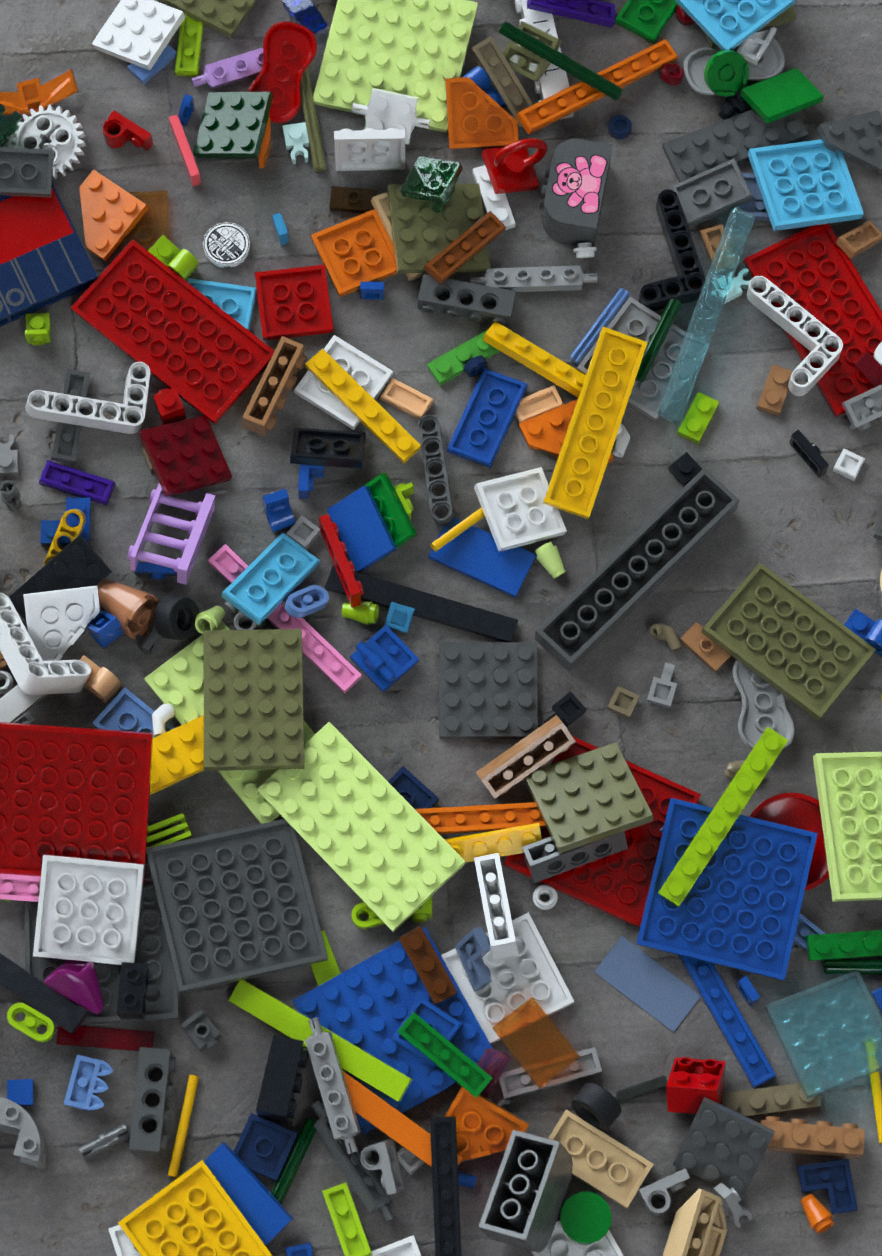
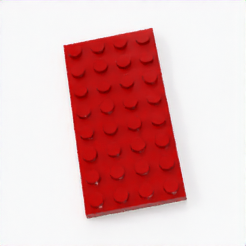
M821 224L811 226L744 258L743 263L749 270L752 278L755 276L767 278L842 340L843 349L838 361L816 383L836 418L846 413L841 403L875 388L857 368L855 363L867 352L874 356L875 349L882 342V311L850 258L836 244L837 237L830 225ZM777 302L771 303L774 307H782ZM790 317V318H789V319H790L791 321H793V322H799V321H800V320H799L798 318H796V317ZM784 330L800 359L803 361L811 351ZM808 332V335L811 337L818 336L815 332ZM826 347V349L830 352L836 351V349L833 347ZM818 363L810 364L814 368H821Z
M133 239L71 307L72 312L135 362L147 364L150 368V374L170 389L176 387L179 397L200 414L205 415L214 425L217 424L268 366L274 353L273 349Z

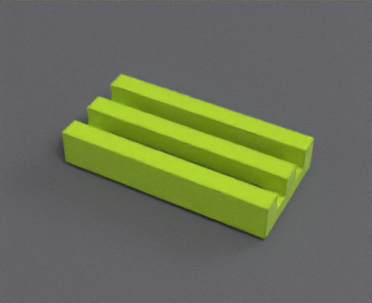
M183 813L148 826V834L181 822L180 825L147 837V844L181 830H184L185 833L147 848L192 838Z

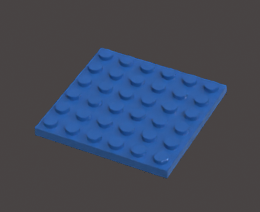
M670 798L636 945L784 981L818 833L739 815L681 905L677 907L660 896L658 892L713 808Z
M426 927L422 929L458 994L442 1003L434 1004L400 941L293 1000L298 1012L310 1019L319 1017L320 1025L413 1079L402 1100L398 1102L342 1069L346 1074L402 1114L457 1084L455 1080L437 1065L436 1067L431 1066L392 1040V1037L419 996L463 1024L451 1043L481 1069L499 1060ZM356 1113L358 1124L365 1135L377 1129V1127Z

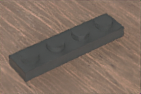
M67 369L62 394L86 398L90 373ZM60 405L59 411L67 410L65 406ZM80 409V413L84 414V409ZM57 422L51 460L75 465L81 426Z

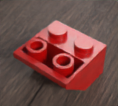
M675 1057L666 1085L667 1112L697 1114L704 1097L722 1105L726 1061Z

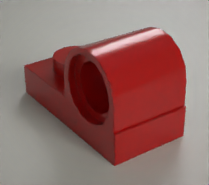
M115 110L112 111L103 124L104 139L111 148L122 147L128 139L135 147H142L147 151L153 145L151 133ZM111 132H119L117 135H110Z

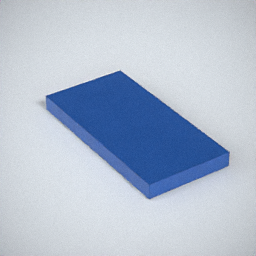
M484 368L447 447V453L492 468L516 415L517 408L520 406L521 399L527 391L528 384Z
M453 517L449 524L443 526L438 538L462 522V520ZM472 525L435 552L431 549L428 559L516 598L536 559V554L521 547L499 552L492 534Z
M225 1142L204 1161L265 1246L294 1219Z

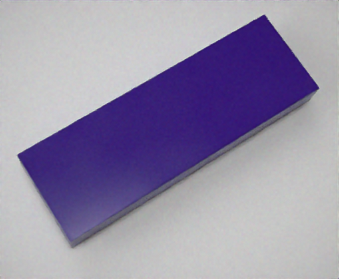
M47 460L39 479L41 485L81 498H91V501L106 506L116 485L114 481Z

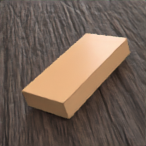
M391 378L380 396V400L418 420L427 414L433 404V398L394 378Z
M555 385L521 399L520 406L516 411L519 424L564 405Z

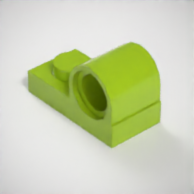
M164 235L148 250V252L185 281L199 265L198 260L186 249L180 250Z

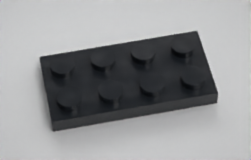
M79 535L10 595L9 598L16 611L26 621L23 594L97 586L113 571L88 542Z

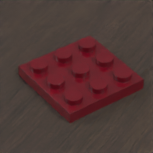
M205 415L143 429L139 433L165 497L227 482L232 478V474Z

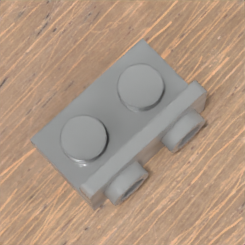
M882 384L841 403L851 423V426H849L850 431L857 428L861 432L871 427L870 422L877 418L882 422Z

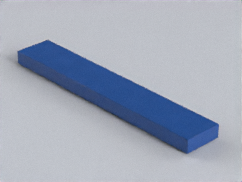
M679 955L681 962L753 1089L775 1078L776 1074L713 963Z

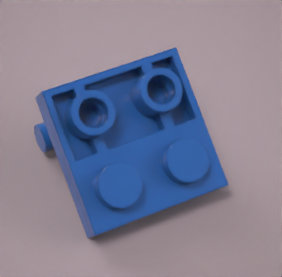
M387 625L380 629L366 643L363 641L359 642L355 647L357 650L350 656L354 664L382 693L387 691L419 662V658Z

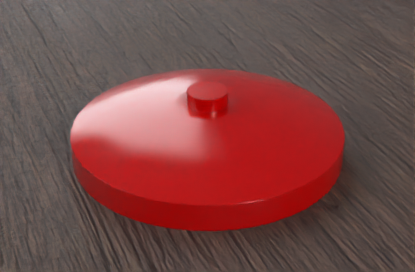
M782 793L766 799L753 810L749 817L818 833L805 891L819 886L829 878L819 800L801 793Z

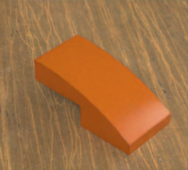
M270 114L258 157L260 169L265 167L271 150Z

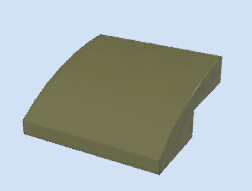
M522 21L519 29L557 51L563 41ZM508 41L503 52L512 70L536 82L539 81L551 64L514 41Z

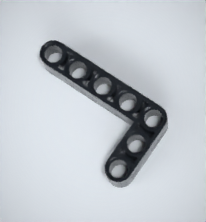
M665 189L659 193L656 211L677 276L643 285L639 293L638 302L652 311L665 309L670 299L678 300L681 304L697 301L702 298L706 286V279L679 197L675 191ZM663 202H670L672 205L666 206ZM676 222L679 224V226L674 227L671 226L669 223ZM676 243H684L686 246L678 247ZM689 263L693 267L685 268L682 264ZM696 284L700 288L693 289L689 285ZM675 290L677 294L671 295L667 291ZM650 295L653 296L655 299L649 301L646 300L644 297Z

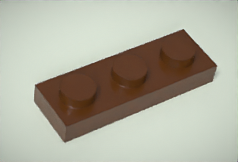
M421 926L399 938L435 1005L458 994Z

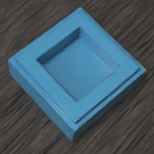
M282 214L272 215L273 226L280 245L287 244L289 236Z
M391 602L385 625L389 628L408 633L415 609Z

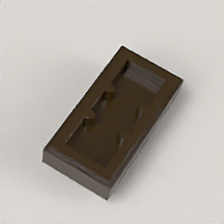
M332 186L330 211L353 213L371 211L374 209L371 199L378 195V190Z

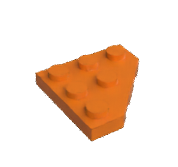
M469 77L445 78L449 149L507 146L519 141L518 121L476 85L474 81Z
M93 169L79 187L85 246L89 252L107 262L149 208L145 203Z
M578 399L520 423L518 428L528 448L537 451L539 449L558 458ZM612 452L610 454L608 463L614 460Z
M463 1087L459 1090L445 1117L456 1116L457 1154L463 1157L462 1161L506 1150L512 1131L516 1130L525 1133L530 1125L481 1095L475 1098Z

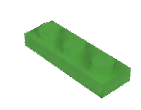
M488 330L427 364L428 370L439 386L464 373L463 367L471 359L482 355L486 360L500 352L482 340Z

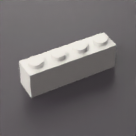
M499 853L475 857V866L493 958L495 960L519 955Z

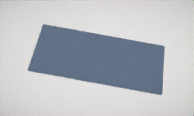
M623 936L595 970L596 974L672 1032L676 1030L701 997V995Z

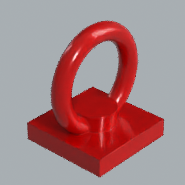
M529 138L513 142L505 147L484 149L482 157L495 194L537 190L540 185L533 165L541 161L547 153L548 147L543 140ZM527 148H537L538 150L535 154L529 156Z

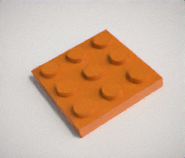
M376 209L311 235V240L322 263L325 264V269L339 298L359 290L360 282H379L397 274L394 246Z

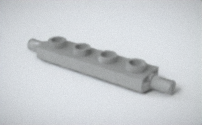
M580 266L489 268L486 270L485 277H471L470 280L474 284L516 292L582 290L584 283H598L597 273L583 274Z
M319 1017L310 1019L308 1022L313 1035L305 1040L333 1137L334 1139L344 1140L347 1154L358 1152L354 1136L361 1132L332 1033L322 1032Z

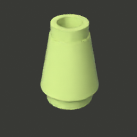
M551 541L535 550L536 559L552 575L553 579L566 573L557 546H554Z
M214 606L199 613L195 619L196 630L203 635L204 631H216L225 616L224 609L220 606Z

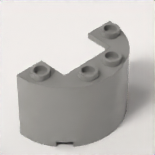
M0 1097V1132L19 1136L13 1155L21 1157V1164L45 1170L47 1165V1146L40 1128L20 1105Z

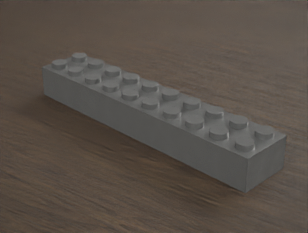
M703 468L536 630L535 640L565 669L571 672L737 510L739 499L710 472Z

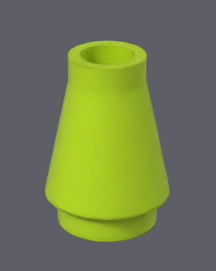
M372 601L361 602V605L352 608L350 603L343 604V618H349L366 625L377 623L379 615L378 604H373Z

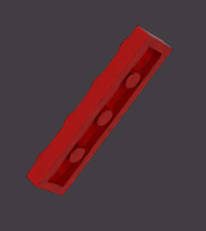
M328 514L320 516L319 528L321 529V535L351 608L361 605V595L364 594L363 587L360 581L355 580V568L352 561H347V549L344 542H340L338 539L339 530L336 522H331Z

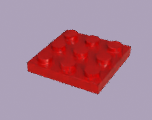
M325 264L255 272L263 341L281 339L282 336L292 338L334 333Z

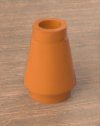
M813 1193L800 1200L811 1230H815L817 1234H820L835 1224L832 1219L833 1215Z

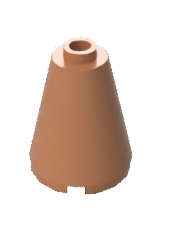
M109 579L102 580L97 585L99 605L104 611L118 619L121 623V630L128 637L136 639L135 636L138 634L140 636L145 635L149 630L148 626L150 623L154 622V611L160 599L153 594Z

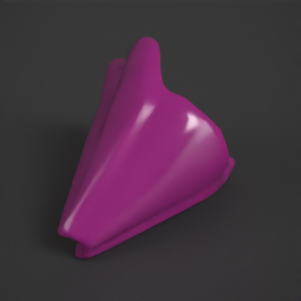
M66 960L43 982L49 988L92 1013L99 1014L104 1008L93 962L85 963L84 961Z

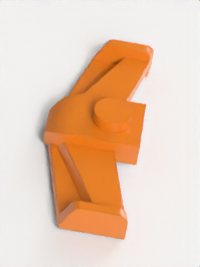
M73 69L41 85L40 78H34L16 83L18 92H0V115L26 114L31 116L30 109L37 113L39 112L40 105L45 110L49 104L54 105L78 92Z

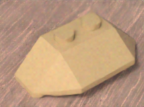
M698 1189L676 1211L663 1256H720L727 1233L725 1215L721 1206L723 1205L722 1198L703 1189Z

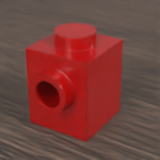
M176 387L172 389L164 388L158 391L156 395H153L155 407L163 425L186 419L184 407Z

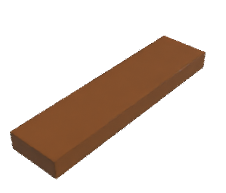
M489 211L424 266V269L441 285L502 234L506 226Z

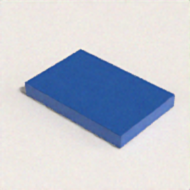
M368 486L361 487L327 509L332 522L337 524L339 538L346 546L347 555L354 565L355 572H362L397 550Z

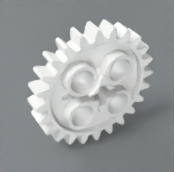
M49 104L47 111H45L40 105L39 112L37 113L30 109L31 116L28 117L26 114H23L25 121L16 122L20 128L12 129V132L17 137L10 138L12 144L15 145L11 148H28L30 143L37 142L34 149L54 150L56 156L53 163V178L57 179L58 172L66 176L65 169L68 168L73 171L74 169L71 164L73 162L80 163L77 155H84L80 147H85L86 143L80 139L85 138L86 135L83 131H80L83 128L81 123H77L78 119L75 115L71 116L69 110L63 112L60 106L54 111L52 105ZM43 124H50L47 130L41 131ZM69 135L67 141L59 142L62 136Z

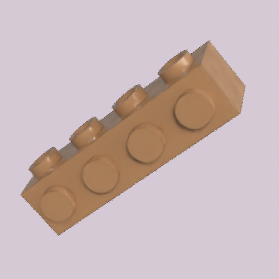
M283 336L281 337L242 417L245 429L266 437L269 430L272 431L277 422V417L275 416L278 410H283L286 404L287 397L285 396L288 389L292 390L297 380L295 375L298 369L302 370L307 357L304 353L303 344Z
M556 715L476 773L495 799L507 793L518 782L525 780L526 776L539 767L548 764L553 757L569 749L576 741Z
M768 1116L766 1120H761L760 1124L775 1131L766 1151L860 1159L863 1156L865 1129H858L856 1124H843L842 1127L832 1126V1122L818 1121L817 1125L807 1124V1120L791 1119V1122H781L780 1117Z

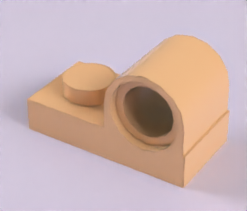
M83 655L80 660L86 662L91 667V673L84 688L107 705L121 689L120 680L107 668H100Z

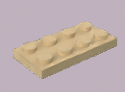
M567 1109L548 1138L561 1142L570 1153L573 1163L572 1175L625 1209L630 1205L654 1165Z

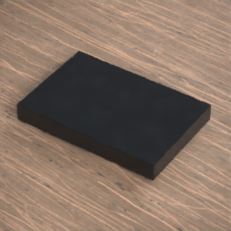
M295 428L290 464L362 469L366 433Z

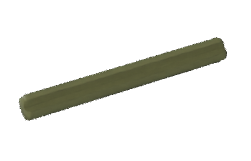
M306 68L300 83L301 103L313 168L316 173L326 171V162L309 71Z

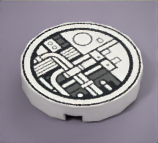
M224 222L216 224L208 230L204 237L203 247L205 256L212 264L217 267L224 268L230 266L231 268L238 266L247 258L250 242L248 234L242 227L235 223Z

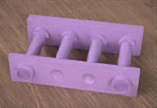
M159 483L157 490L153 489L149 500L151 505L136 543L129 548L127 559L130 560V570H136L139 560L174 569V572H177V583L187 585L215 511V495L206 493L203 502L199 501L198 503L172 496L165 497ZM161 504L195 512L197 518L196 521L192 520L189 522L159 514L158 511ZM155 522L189 531L190 537L183 541L153 533L151 529ZM149 541L179 549L183 555L182 558H177L176 560L143 551L146 542Z

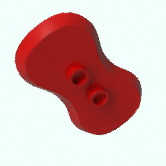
M278 22L268 29L263 40V66L248 92H270L274 96L269 113L270 122L286 123L295 117L299 111L301 104V79L317 51V42L314 34L308 28L294 22Z

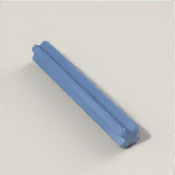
M623 288L618 290L571 354L570 361L577 366L580 365L597 342L602 327H608L630 297L628 291Z

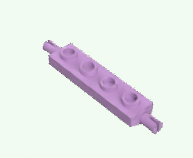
M263 47L205 65L204 75L191 78L194 88L207 83L211 89H215L259 75L264 61Z

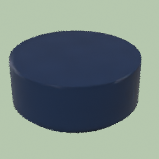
M617 115L610 120L608 131L613 138L622 140L630 135L632 123L629 118Z
M480 355L468 361L463 370L468 377H474L480 374L487 367L488 363Z

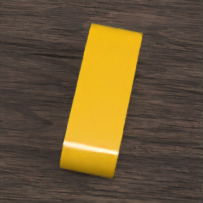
M70 509L63 514L45 558L44 566L63 550L59 545L61 536L69 537L72 542L81 535L86 523V516L80 509ZM71 513L77 514L80 518V523L76 527L68 523V516Z

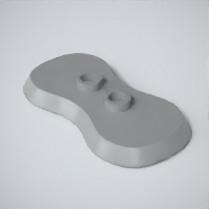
M774 37L757 65L747 61L749 65L748 80L763 81L777 76L783 71L785 66L784 53ZM740 45L737 46V47H736L735 49H733L732 51H736V52H737V50L739 49ZM706 47L696 49L684 61V72L687 81L700 94L716 95L707 87L704 81V70L710 58L719 51H722L720 48Z
M736 659L732 674L742 697V711L738 721V732L741 739L748 747L753 749L768 726L788 739L784 748L788 747L794 738L795 727L785 705V696Z

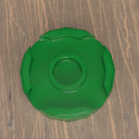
M732 50L719 51L713 55L707 62L704 70V81L707 87L716 95L723 97L733 96L738 93L737 91L746 85L749 77L747 61L741 54Z
M579 1192L565 1201L560 1213V1224L563 1232L570 1240L581 1244H592L600 1241L607 1234L611 1226L612 1213L608 1203L601 1196L593 1192Z

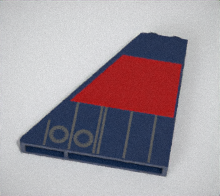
M53 183L51 198L0 195V327L25 317L26 314H32L88 289L98 278Z

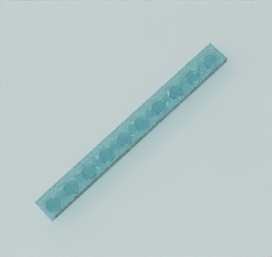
M738 207L731 209L657 411L658 415L674 424H679L682 421L755 220L754 216Z

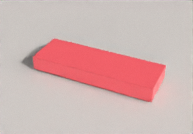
M177 115L170 116V128L192 186L200 185V172L179 117Z

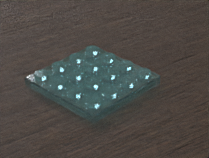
M859 970L766 1005L765 1010L807 1099L882 1070V1018Z

